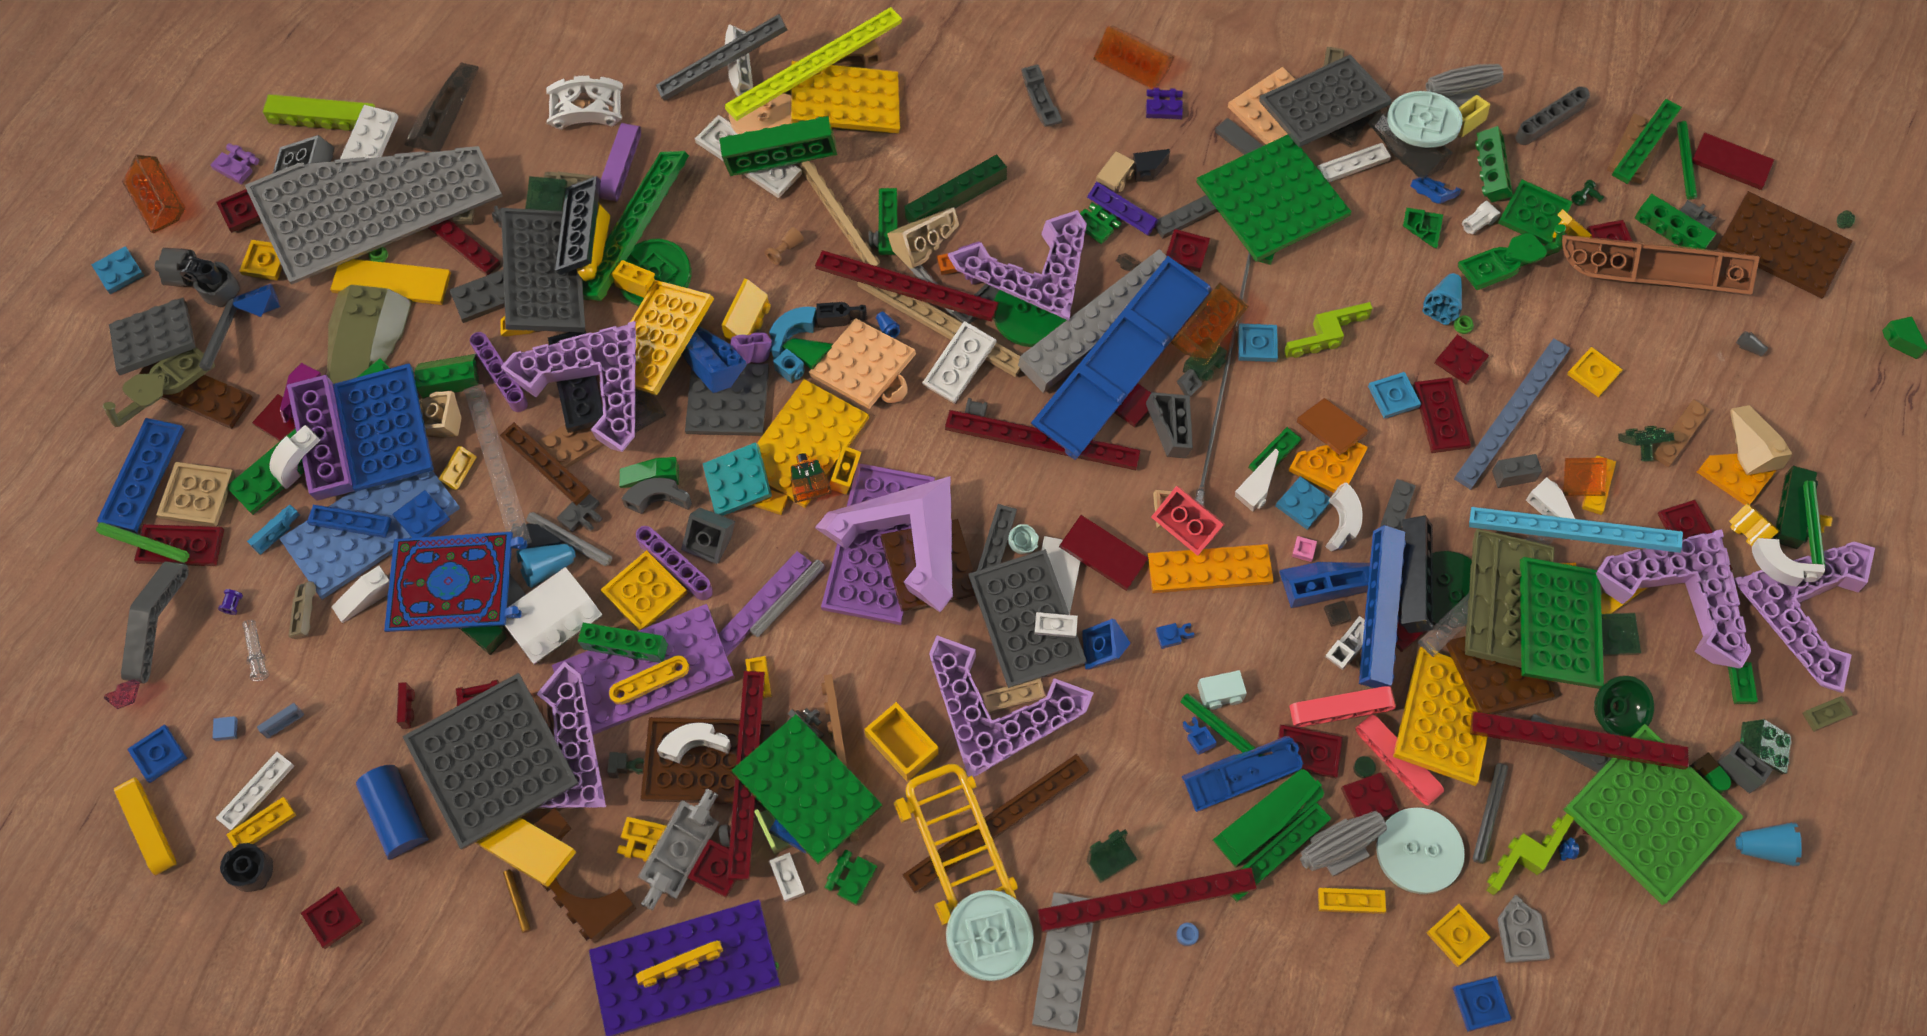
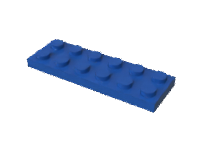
M145 418L97 519L98 523L103 522L126 531L138 532L185 430L183 426Z

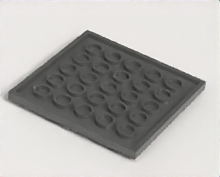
M520 673L402 736L461 850L579 784Z

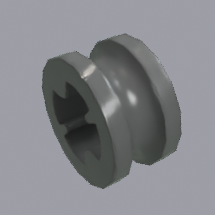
M869 231L870 248L872 246L878 248V231L875 233Z

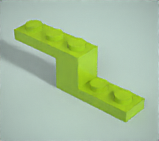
M1368 302L1316 314L1313 326L1317 335L1287 342L1284 350L1286 358H1297L1303 354L1318 353L1324 349H1335L1341 346L1344 338L1341 326L1347 325L1350 322H1362L1368 319L1373 309L1371 303Z
M1567 813L1562 818L1557 817L1551 826L1554 829L1551 836L1547 834L1541 844L1524 833L1518 838L1514 836L1508 845V848L1511 849L1508 855L1503 854L1497 864L1500 866L1497 873L1493 871L1488 878L1487 883L1490 885L1486 891L1495 895L1501 889L1516 862L1539 875L1545 869L1574 818Z

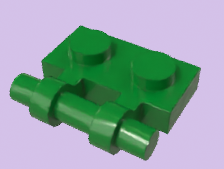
M1092 202L1088 207L1092 212L1085 208L1080 215L1087 224L1085 233L1102 245L1113 234L1114 229L1111 226L1118 229L1122 223L1117 220L1116 216L1104 211L1102 206H1097Z
M845 849L842 856H839L836 860L837 865L833 872L829 873L826 878L828 881L824 888L831 892L835 885L840 887L837 896L857 906L877 866L859 856L854 863L850 862L849 859L852 852ZM844 868L850 870L845 880L839 878Z

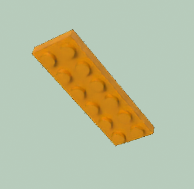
M1268 544L1204 549L1198 556L1191 550L1148 553L1147 555L1152 593L1269 585L1274 582Z

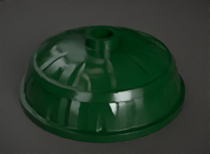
M1615 677L1605 683L1597 692L1594 701L1595 716L1608 734L1632 737L1642 725L1646 724L1649 726L1654 715L1652 693L1648 686L1636 677Z

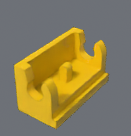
M624 260L619 263L612 273L616 287L642 298H645L655 281V273Z

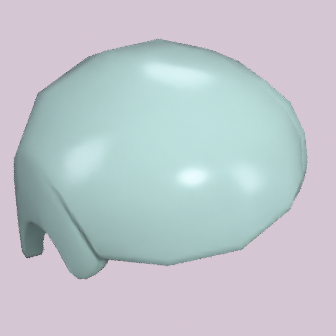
M1019 524L1011 529L1008 542L1014 552L1029 554L1037 549L1039 536L1029 525Z

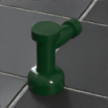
M1587 180L1584 183L1583 189L1576 191L1571 199L1574 204L1582 206L1587 201V194L1597 199L1598 202H1601L1604 196L1594 189L1596 187L1594 181Z

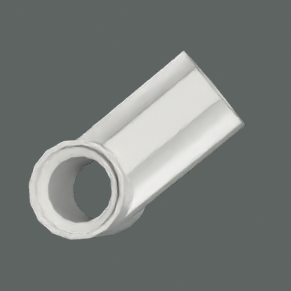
M1485 201L1472 215L1463 220L1462 225L1465 232L1473 235L1485 225L1493 224L1500 217L1501 213L1488 201Z

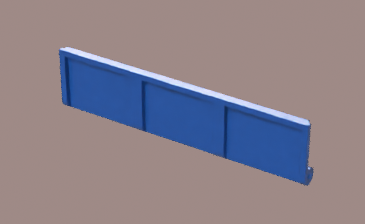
M1167 256L1031 424L1065 448V453L1076 460L1211 293L1212 288L1210 285Z

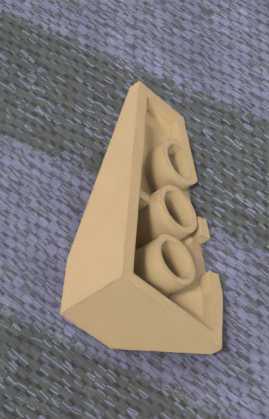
M952 207L887 233L892 251L909 268H914L929 259V255L939 248V244L953 233L959 226L955 208Z
M434 392L426 399L421 400L419 398L427 436H458L462 418L454 392Z
M1750 405L1732 408L1730 413L1733 429L1736 433L1735 444L1738 445L1737 456L1745 473L1751 475L1783 469L1792 455L1784 439Z

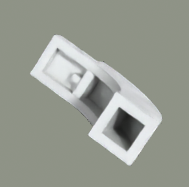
M306 425L291 438L286 436L278 444L270 459L269 467L271 473L286 489L301 476L297 471L300 460L321 441Z
M1347 482L1340 485L1329 499V502L1336 508L1339 514L1338 529L1325 546L1330 551L1341 549L1347 540L1350 541L1356 538L1362 525L1363 513L1360 500L1354 489Z
M1757 538L1751 547L1758 566L1769 577L1785 585L1797 587L1802 580L1815 582L1825 573L1824 565L1798 563L1789 559L1782 552L1779 539Z
M1359 616L1345 635L1340 640H1337L1325 656V658L1342 670L1348 666L1362 649L1365 622L1362 617Z
M691 723L681 726L668 734L659 745L657 752L660 757L680 763L683 755L693 747L708 746L729 754L732 745L726 735L716 733L715 735L713 725Z

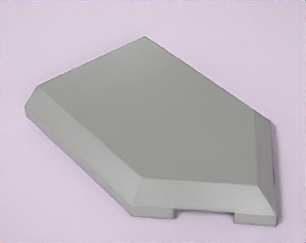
M1514 895L1497 918L1505 963L1549 960L1550 956L1541 914L1526 905L1517 895Z

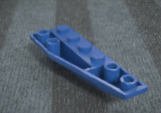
M699 325L682 352L689 366L712 393L730 388L747 366L746 361L729 343Z
M1315 562L1283 569L1279 573L1290 607L1295 608L1367 592L1370 563Z

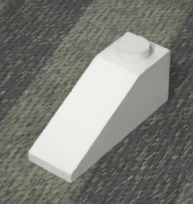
M1277 449L1235 491V497L1252 512L1256 508L1260 509L1267 501L1265 498L1279 453Z
M1547 477L1531 491L1526 499L1542 515L1575 519L1563 491L1555 482Z
M380 566L361 576L332 606L342 623L346 622L387 596L389 578Z

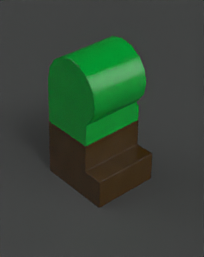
M1709 752L1690 765L1719 794H1722L1731 786V779Z

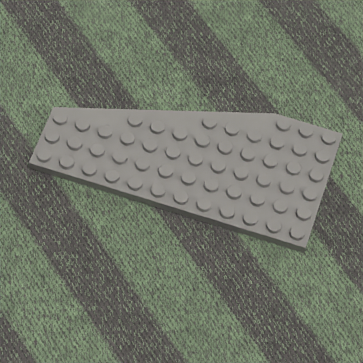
M479 146L427 153L424 151L395 154V156L337 159L332 162L311 164L297 163L245 185L291 285L502 197V193Z

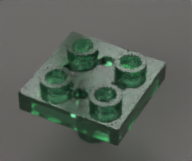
M1645 426L1644 430L1639 431L1637 428L1626 429L1625 433H1618V439L1623 443L1634 446L1640 445L1641 461H1653V443L1674 441V433L1666 431V428Z

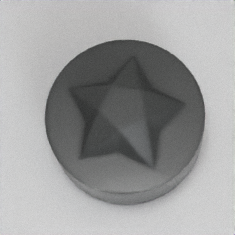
M729 824L719 827L720 841L724 847L730 846L731 828Z

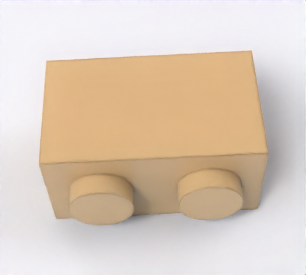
M1116 151L1096 176V181L1116 194L1121 192L1127 179L1130 180L1135 173V161Z

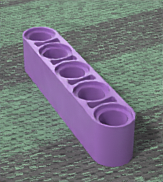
M621 123L601 177L600 199L616 202L619 200L641 137L640 126Z
M482 332L472 334L470 344L510 408L515 412L524 411L528 405L524 393L519 385L501 369L504 362L487 336Z
M641 526L638 528L636 538L639 546L644 551L647 550L677 581L699 600H707L712 596L713 590L710 581L703 573L651 527ZM645 536H651L648 540H642ZM664 548L662 552H656L658 549ZM672 561H679L676 565H670ZM687 573L693 574L689 578H684ZM701 586H707L705 590H698Z

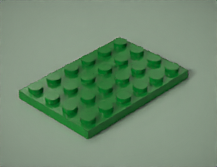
M1528 557L1521 558L1522 676L1600 689L1604 685L1601 584L1596 575L1597 570Z
M797 714L732 769V773L818 865L882 807L880 801Z

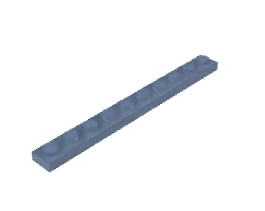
M1553 338L1459 470L1454 480L1468 489H1472L1570 350L1568 346Z

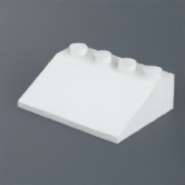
M565 567L513 603L511 606H517L522 611L521 618H506L505 627L533 665H535L581 631L583 622L592 624L602 617V613Z

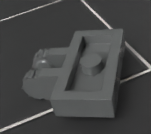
M589 494L577 506L571 502L557 517V520L571 532L580 524L591 531L594 527L585 519L590 516L597 522L602 520L601 516L594 511L600 503Z

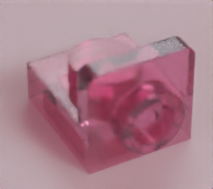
M135 679L117 685L115 691L105 694L104 699L116 709L135 703L140 683Z

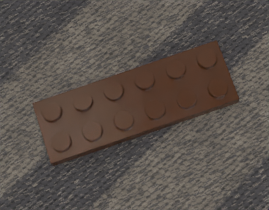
M158 362L143 367L139 374H149L150 370ZM203 375L182 391L175 394H163L161 399L232 429L253 397L249 393Z

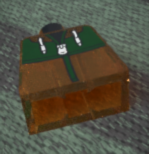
M806 453L797 455L798 464L791 466L794 502L798 503L832 494L830 483L817 459L809 461L808 454Z

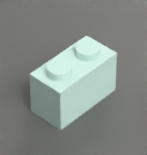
M1240 670L1201 678L1197 685L1202 704L1212 710L1228 703L1230 705L1240 704L1247 694Z

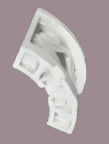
M574 76V80L565 81V79L551 84L546 89V94L549 95V119H547V124L560 130L567 126L584 122L601 123L613 127L622 120L621 90L623 89V83L605 77L590 79V76ZM581 93H587L589 97L596 100L583 109L571 103ZM607 105L613 107V112L609 110Z

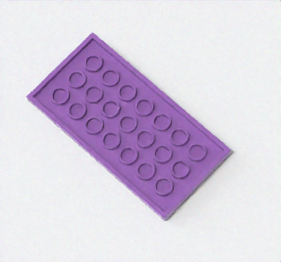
M858 463L847 506L935 481V477ZM911 524L895 525L894 528L883 530L866 531L867 533L858 534L847 549L837 544L821 610L901 625L904 611L901 612L880 536L885 533L910 529Z
M707 604L638 631L663 636L668 643L664 661L674 656H683L688 661L690 668L684 677L626 704L618 705L611 700L609 696L611 686L659 664L658 662L586 651L552 665L554 673L563 662H566L581 674L592 735L735 678ZM677 666L676 670L680 671L682 666ZM619 693L618 697H623L625 693Z

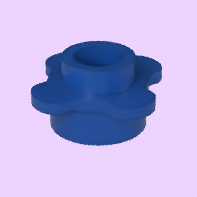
M1574 838L1561 842L1559 847L1560 859L1566 861L1567 858L1572 860L1577 858L1579 845L1575 842Z

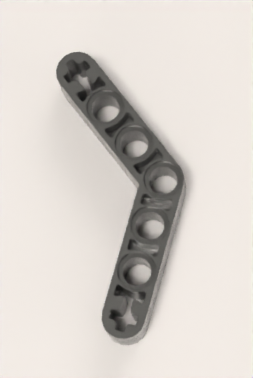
M164 562L131 604L121 668L122 680L143 684L148 681L151 673L158 617L187 579L189 570L186 564Z

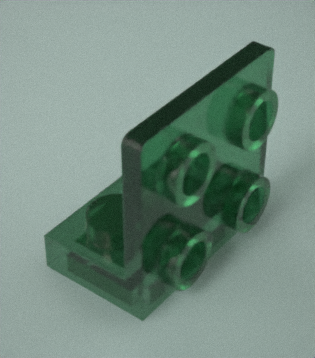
M1765 719L1742 722L1740 743L1772 769L1781 774H1787L1791 735Z
M1126 829L1121 832L1116 830L1108 836V840L1103 843L1098 841L1090 846L1091 850L1088 853L1086 862L1100 883L1137 862V858L1126 843L1128 835Z

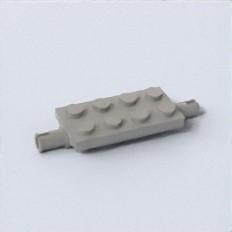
M706 789L699 804L695 806L683 800L679 803L640 871L638 878L650 884L649 886L651 887L641 903L644 907L647 906L649 910H654L662 894H667L674 899L677 898L706 843L719 824L717 820L709 815V810L718 797V794L715 792L713 794V791Z

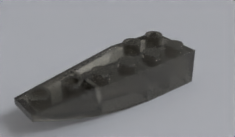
M461 63L453 71L447 81L417 116L405 146L430 152L441 151L477 74L478 66Z
M1388 106L1363 117L1402 164L1410 168L1422 180L1443 169L1453 153L1445 145L1419 147L1399 139L1388 125L1387 116L1390 108Z

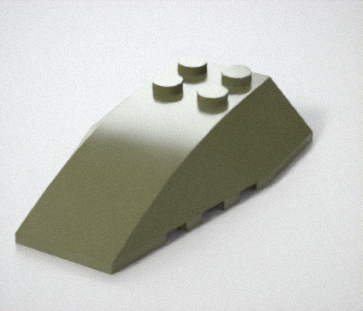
M349 285L338 292L328 324L327 376L333 384L357 378L379 358L384 362L387 360L389 354H392L395 350V344L398 340H401L413 303L412 300L387 288Z

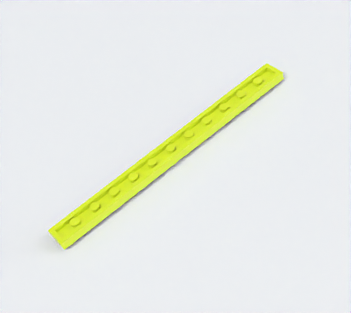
M891 7L726 103L725 110L738 121L902 23V18Z

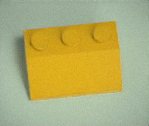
M744 278L722 323L724 338L729 344H731L732 337L736 335H750L756 333L757 329L760 330L763 324V317L770 310L771 304L769 303L768 295L746 278Z

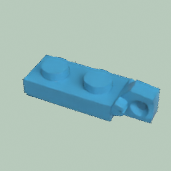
M288 505L247 542L259 555L262 554L291 528L289 525L300 514L295 508Z

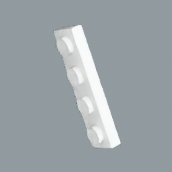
M1380 143L1320 164L1317 168L1325 179L1331 182L1388 162L1391 156L1384 144Z
M276 752L216 819L231 831L241 825L292 770L294 765Z

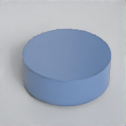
M1183 923L1179 926L1176 937L1180 944L1192 946L1198 940L1199 931L1195 925Z

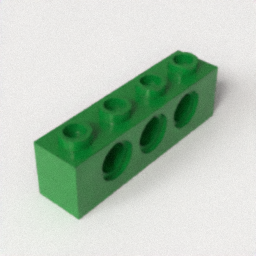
M1499 126L1478 132V140L1475 141V145L1480 153L1477 159L1480 167H1482L1480 177L1482 182H1484V186H1482L1484 197H1488L1491 203L1512 197L1513 193L1503 133Z
M1654 194L1648 197L1634 217L1641 224L1651 228L1673 244L1682 247L1706 249L1717 234Z
M584 622L577 641L583 650L658 663L664 661L668 646L665 638L661 635Z

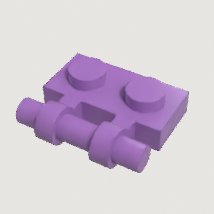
M229 143L226 149L230 153L227 155L222 152L211 164V167L222 175L242 184L253 172L249 166L251 164L258 165L260 160L253 153L245 152L240 146ZM238 157L243 158L241 162H239L237 159Z

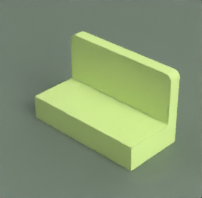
M758 809L755 810L756 817L773 853L776 854L791 847L790 844L769 833V829L776 820L769 811L765 810L760 813Z

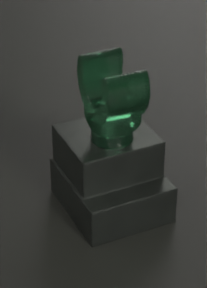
M610 752L607 772L609 778H618L619 773L627 774V770L634 771L636 774H643V769H637L636 765L639 763L644 764V759L636 758L634 761H628L627 753Z

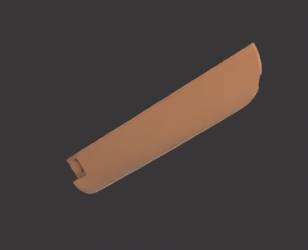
M1563 235L1562 238L1563 251L1568 262L1573 268L1586 276L1750 295L1753 293L1760 258L1757 255L1568 235Z

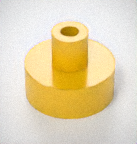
M1819 514L1821 533H1824L1825 526H1832L1833 517Z

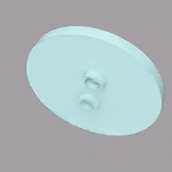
M1414 91L1403 94L1392 102L1387 121L1391 131L1402 141L1419 147H1438L1448 144L1458 136L1463 118L1457 105L1445 96L1428 91Z
M1408 808L1395 813L1386 821L1387 830L1377 838L1376 852L1383 872L1395 885L1411 893L1432 894L1445 889L1458 877L1464 863V845L1459 832L1447 818L1430 809Z
M985 890L967 896L954 908L948 920L946 941L952 959L963 972L979 980L996 981L1013 975L1025 964L1033 946V927L1027 911L1015 898L1000 891Z

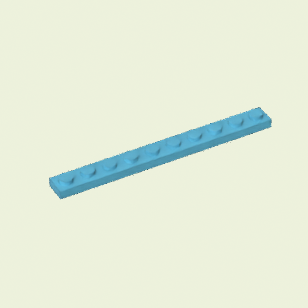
M1471 507L1469 527L1679 553L1682 550L1683 532Z

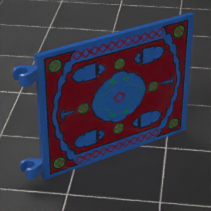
M512 532L394 539L384 631L399 632L506 625V618H521L522 611L517 606L507 608L512 548L526 549L527 541L523 537L513 538Z

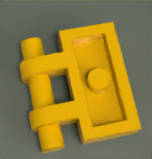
M627 817L621 838L627 840L628 843L627 846L619 845L617 853L625 855L626 858L632 859L636 857L646 862L666 825ZM636 843L647 845L646 850L635 849Z

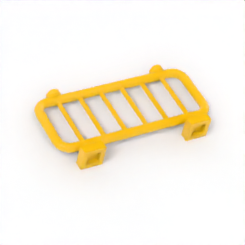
M956 764L944 765L914 777L906 786L905 792L908 801L905 802L903 797L894 802L901 823L912 818L910 814L913 813L949 902L946 904L945 900L934 904L942 925L948 923L952 911L958 905L952 889L954 886L996 869L1002 886L993 889L994 891L1004 890L1006 894L1016 899L1014 890L1018 889L1014 877L1008 878L972 790L976 788L973 776L967 777L963 768ZM951 772L957 774L961 785L917 801L914 794L916 786ZM960 789L964 790L969 805L930 821H925L920 805ZM968 809L972 810L978 825L936 842L933 841L928 829L929 825ZM980 829L986 845L942 863L936 846ZM988 849L994 866L950 883L944 869L945 866Z

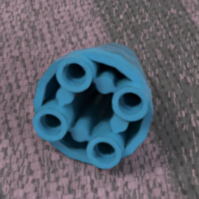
M1451 273L1446 276L1426 296L1423 302V313L1443 325H1448L1459 317L1462 310V279L1458 274Z

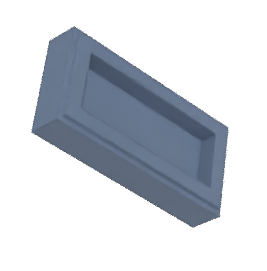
M292 703L258 725L257 728L262 735L269 739L304 716V713L295 703Z

